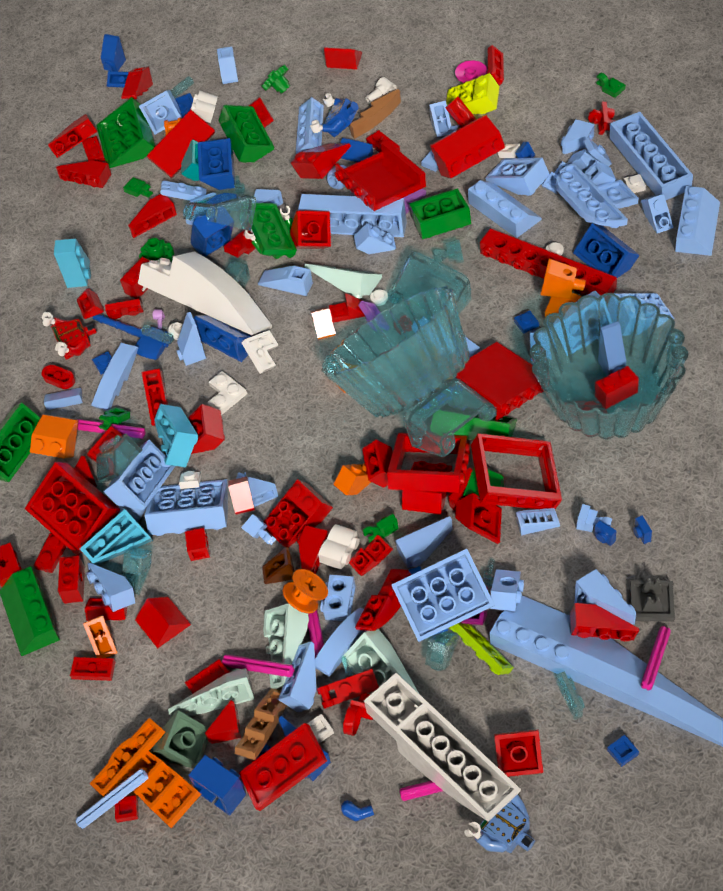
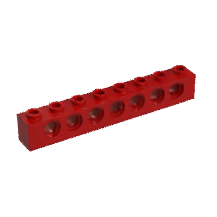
M490 228L480 241V254L498 260L502 264L513 266L517 270L528 272L532 276L544 279L549 259L575 267L577 269L575 278L586 280L583 291L572 289L580 295H588L596 291L602 297L604 303L607 304L617 289V277Z

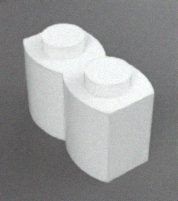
M199 90V93L194 96L191 110L205 122L211 123L218 96Z
M335 524L319 550V562L338 569L348 565L352 551L356 550L359 546L360 539L358 538L357 531Z

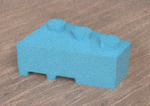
M77 239L55 240L54 256L67 288L88 286V279H91L90 260Z
M160 404L154 421L158 437L163 440L164 445H161V450L166 452L165 465L186 467L193 447L198 441V434L181 407Z
M124 509L84 544L80 550L94 565H99L153 540Z

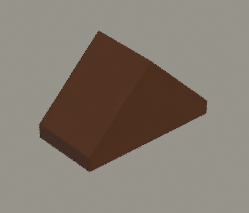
M285 547L262 566L264 584L292 580L294 566L289 548Z

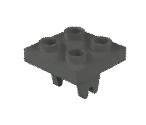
M647 578L646 581L631 580V605L636 611L635 621L674 622L673 581H660L658 578L655 581H651L650 578Z

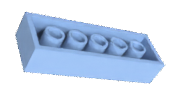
M641 112L610 123V140L635 171L641 175L643 181L655 195L664 194L665 199L668 200L685 193L686 186H692L693 174Z
M302 194L298 211H330L331 234L355 235L366 224L375 226L386 233L392 234L394 237H404L407 219L404 198L373 211L356 196Z

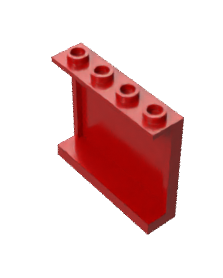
M387 140L381 143L382 152L345 169L338 163L335 164L336 179L341 181L348 190L350 189L357 198H360L373 211L426 187L425 172Z
M495 342L448 370L446 386L452 389L458 384L462 385L496 408L495 419L499 420L503 416H507L514 409L521 407L523 403L532 400L537 394L543 393L547 388L549 375L500 343Z

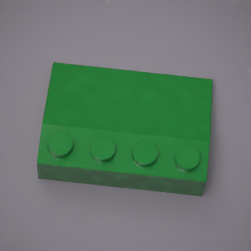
M132 97L96 125L105 161L108 163L109 168L144 159L156 147L150 126L139 108L141 104Z

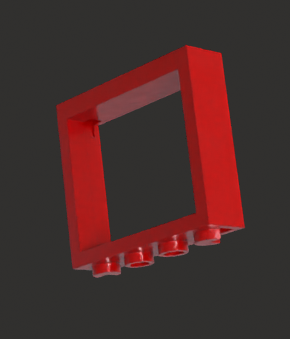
M398 433L387 471L388 489L460 493L461 484H465L471 444L467 443V436ZM406 452L458 454L454 472L401 470Z
M479 433L476 435L471 444L481 504L531 509L557 508L562 501L550 441ZM484 451L539 457L545 491L490 486Z

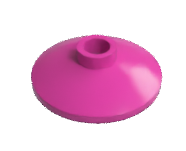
M474 60L465 61L455 69V76L462 83L474 80L487 73V67L482 62Z

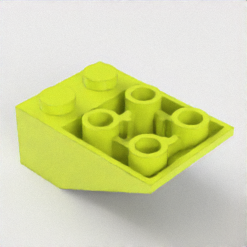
M490 73L482 75L474 80L448 89L446 104L448 105L456 97H459L472 114H485L497 109L500 86Z

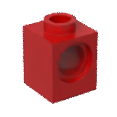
M194 528L190 531H185L186 547L190 561L209 558V544L205 529Z

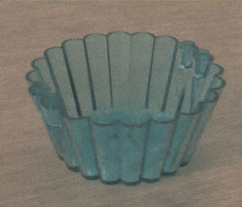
M447 286L440 289L435 287L425 293H417L411 298L395 304L391 309L381 312L373 320L360 326L355 333L345 338L341 345L324 357L321 371L375 417H387L390 414H398L404 409H410L418 402L428 399L433 393L440 391L447 383L452 381L469 361L470 353L460 323L453 289H449Z
M605 293L599 298L587 295L581 297L577 303H564L560 306L559 313H552L545 317V327L535 331L533 337L536 344L530 348V356L534 362L532 371L558 418L562 422H567L569 428L573 431H582L587 437L598 435L605 440L611 439L614 436L619 438L628 437L631 432H641L646 424L654 422L683 378L686 371L684 363L689 355L688 350L682 346L685 336L680 330L674 329L675 321L671 316L660 314V310L655 304H641V301L634 296H624L620 299L613 293ZM618 321L622 333L626 366H629L639 377L638 393L605 409L595 397V382L606 377L598 362L600 328Z

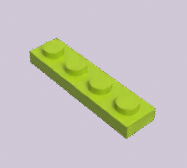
M460 622L449 628L462 638L461 640L464 644L470 646L475 651L478 658L484 660L489 665L493 673L503 675L509 674L514 667L471 624H462Z

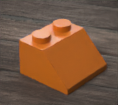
M43 414L32 433L30 453L64 459L74 457L78 420Z

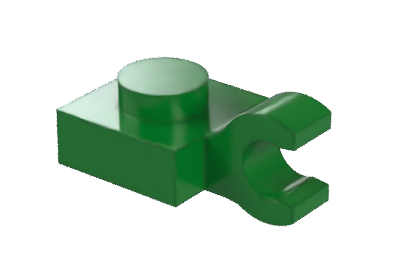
M602 72L597 75L599 80L596 84L602 87V92L616 98L625 90L626 85L615 78L609 80Z
M134 177L123 187L125 193L135 197L141 194L150 198L153 192L149 191L150 185Z
M118 407L105 411L104 415L99 417L100 420L104 421L99 428L108 430L112 424H121L123 421L130 419V412Z
M394 514L384 517L376 523L377 527L369 526L364 528L363 535L373 534L368 537L369 543L377 535L385 538L399 529L397 518Z

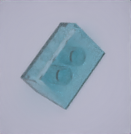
M127 433L122 436L117 435L109 441L106 440L99 447L101 451L96 455L97 482L101 484L118 477L142 451Z

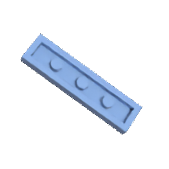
M313 97L299 107L296 154L321 146L322 130L318 133H313L310 125H312L311 122L314 120H318L320 125H323L324 105Z

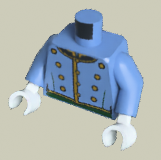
M518 794L489 822L485 819L480 825L477 822H470L469 825L473 827V833L469 829L464 831L467 837L474 836L475 841L490 852L503 853L507 851L512 853L517 845L529 851L535 843V840L526 834L530 829V817Z

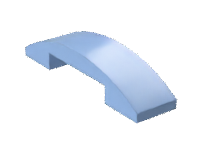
M359 608L354 611L333 632L315 658L316 669L330 676L340 665L343 655L360 635L366 632V630H356L355 628L364 609Z

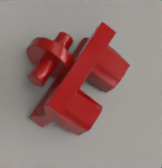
M602 101L600 110L593 109L588 114V120L591 123L597 124L598 134L603 135L605 130L610 131V123L616 121L612 120L615 110L608 108L607 102Z

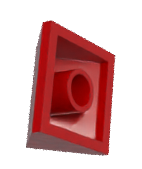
M324 47L327 68L357 70L362 56L361 51Z
M169 597L147 598L135 619L136 623L157 649L191 625Z
M538 729L494 734L497 765L507 777L543 773Z

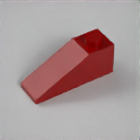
M161 194L150 199L128 225L132 237L135 238L176 216L174 203L168 196Z
M160 368L141 372L152 426H156L154 420L160 404L168 405L163 372Z
M305 525L303 531L299 533L297 543L299 544L302 569L317 573L320 566L318 553L328 537L327 530Z

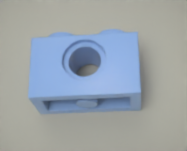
M496 569L491 588V598L495 606L490 609L516 610L517 603L521 604L524 589V580H520L521 572Z

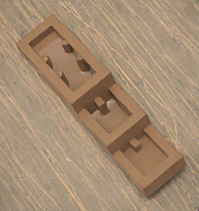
M396 89L371 102V108L361 112V118L350 124L351 136L356 139L389 116L401 103L400 90Z
M271 688L254 709V717L245 727L243 738L235 746V754L253 760L257 758L277 726L278 718L282 716L287 706L278 700L281 693L280 690Z

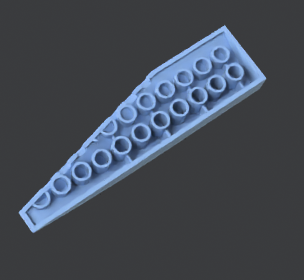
M522 596L521 604L517 603L516 610H504L491 629L490 644L723 747V718L659 672L652 689L649 691L642 689L641 682L647 664L611 638L602 640L599 637L580 638L571 635L570 615Z

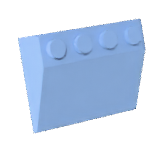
M227 479L200 482V486L197 488L180 489L179 484L161 486L146 507L145 519L148 534L162 536L167 533L181 534L194 528L219 530L227 527Z
M468 549L392 584V588L418 642L495 606Z

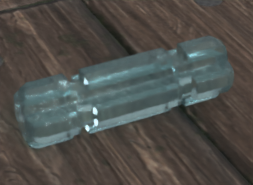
M188 76L184 81H181L170 91L174 98H177V95H181L188 87H191L194 81Z
M147 324L141 328L143 335H150L151 338L161 342L164 341L168 345L174 341L173 335L170 333L165 334V331Z

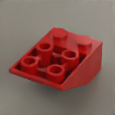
M418 461L413 463L411 470L451 472L452 466L444 463L432 464ZM402 490V510L441 514L447 492Z
M297 479L264 520V523L267 525L266 530L282 546L289 548L297 541L298 535L303 531L305 525L316 527L325 519L333 507L309 484Z

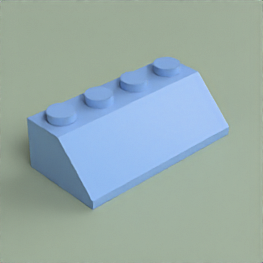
M480 180L468 189L469 204L515 238H518L542 220L540 216L494 183Z
M686 186L675 252L712 256L720 201L705 188Z
M147 440L133 452L103 492L118 506L144 510L175 466L165 465L164 459L166 456L150 440Z

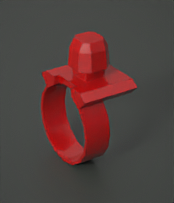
M363 693L358 701L351 700L344 718V734L355 736L361 717L373 720L367 713L364 700L370 694Z

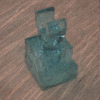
M459 239L446 242V251L441 249L433 250L435 263L442 262L447 257L449 262H464Z

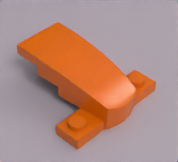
M148 718L131 738L121 743L115 749L108 761L109 763L90 782V785L104 797L116 788L122 780L125 781L139 769L145 770L148 779L134 789L133 792L172 828L200 797L201 793L161 759L149 752L166 732L152 719Z

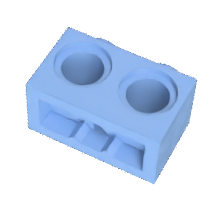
M330 575L329 581L325 582L328 596L325 600L321 601L320 609L324 613L325 620L344 621L351 614L356 588L353 576Z

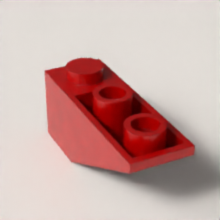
M149 66L134 68L128 73L121 96L122 99L128 98L129 100L131 97L137 99V96L143 95V92L148 91V88L153 85Z
M85 114L71 123L48 146L58 158L95 134L97 130Z
M94 160L56 167L60 179L92 187L103 188L111 176L108 163Z
M575 603L570 611L571 635L580 638L599 637L602 640L611 638L627 642L634 640L639 632L638 627L595 604Z

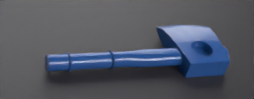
M98 314L93 316V320L139 337L140 339L135 346L138 347L137 354L156 360L160 357L165 347L167 348L170 345L171 337L166 331L152 326L145 331L110 319L104 315Z

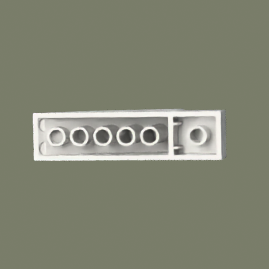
M195 251L173 256L172 263L167 258H160V260H151L148 263L141 264L138 284L250 335L272 328V324L250 295L223 269Z
M397 673L364 700L367 713L396 740L400 754L444 792L489 822L521 791L509 777Z

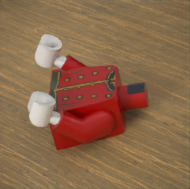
M44 312L42 315L44 326L52 324L51 328L57 340L55 350L58 351L60 356H64L66 360L73 356H80L91 346L88 337L97 333L93 323L83 327L79 319L62 320L53 318V315L49 312Z

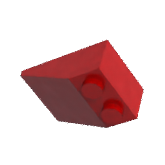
M328 143L296 154L291 164L300 178L323 179L351 145L350 143Z

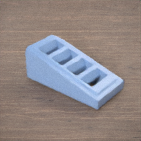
M555 508L516 512V521L521 536L560 527ZM551 515L553 521H549L547 516ZM540 517H543L545 522H541Z

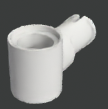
M385 77L380 78L376 83L375 90L365 97L366 102L371 105V102L396 90L397 86Z

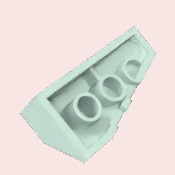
M305 264L304 266L345 293H351L356 298L370 295L382 278V274L366 271H353L352 269L319 264Z
M289 603L265 611L263 632L264 637H268L269 640L266 654L271 655V661L292 665L299 645H302L307 631L309 617L307 613L298 611ZM269 674L271 688L283 687L287 677Z
M379 629L364 632L342 657L343 664L353 675L373 668L380 687L397 673L419 694L391 643Z
M235 669L168 709L170 717L178 710L192 717L224 708L230 700L235 704L253 700L254 694L247 669Z

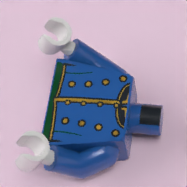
M327 93L325 94L327 99H323L327 107L332 106L323 125H320L318 120H314L311 122L312 125L310 127L313 133L323 130V132H328L333 137H336L352 123L359 107L356 102H352L347 98L343 100L333 99L332 95Z

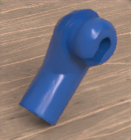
M349 800L344 801L341 805V811L344 816L353 821H359L374 815L371 805L359 808Z

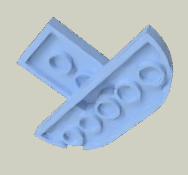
M575 163L561 169L556 180V188L559 194L589 223L610 226L611 228L625 226L628 219L619 209L638 204L639 198L622 180L596 186Z

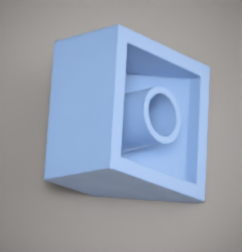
M170 90L164 91L139 106L154 135L165 130V120L174 121L182 118L179 106Z

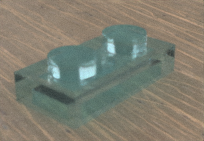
M565 671L557 674V686L574 720L583 717L585 705L581 696H577L574 691L576 688L572 678H568Z

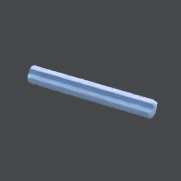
M139 769L83 812L75 820L77 825L82 829L87 827L148 779L146 771Z

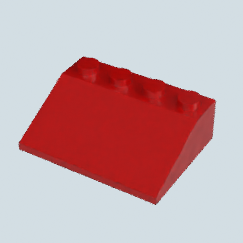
M55 462L30 499L25 510L74 554L79 556L82 553L80 548L112 521L120 511V508L71 465Z

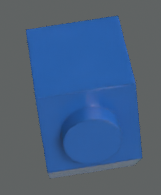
M104 35L101 52L104 70L118 72L126 61L119 36Z

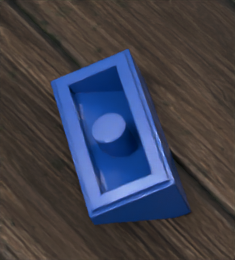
M108 71L106 86L124 88L129 72Z
M342 138L340 142L350 143L351 145L341 159L360 162L373 155L372 144Z

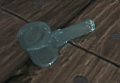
M236 176V183L234 184L236 188L235 193L244 194L245 184H240V178Z
M494 559L490 560L487 571L483 573V582L489 586H492L495 576L492 574L495 563Z
M346 656L342 657L346 673L344 678L355 675L349 667Z

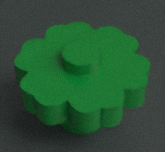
M284 64L278 70H273L261 87L265 91L273 87L277 92L284 93L291 86L284 76L289 68Z
M151 238L140 249L139 259L143 257L149 261L160 260V258H167L170 262L173 260V247L170 243H165L164 240Z

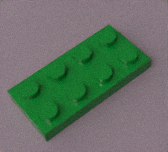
M244 203L243 211L262 254L295 255L297 251L296 246L277 205L273 203Z

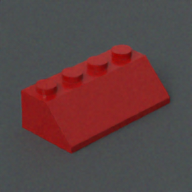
M483 115L431 144L430 147L441 176L451 179L505 148L500 131L487 115Z

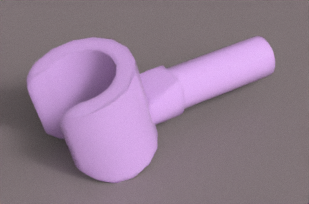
M154 309L153 319L158 320V329L162 330V320H164L165 315L162 310Z

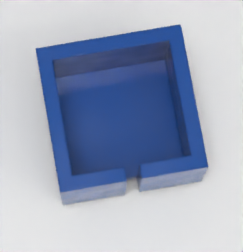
M204 755L188 775L193 787L201 793V796L211 803L218 797L214 805L229 816L246 796L243 789L244 785L239 779L240 775L233 769H229V771L225 769L223 764L215 757L211 759Z

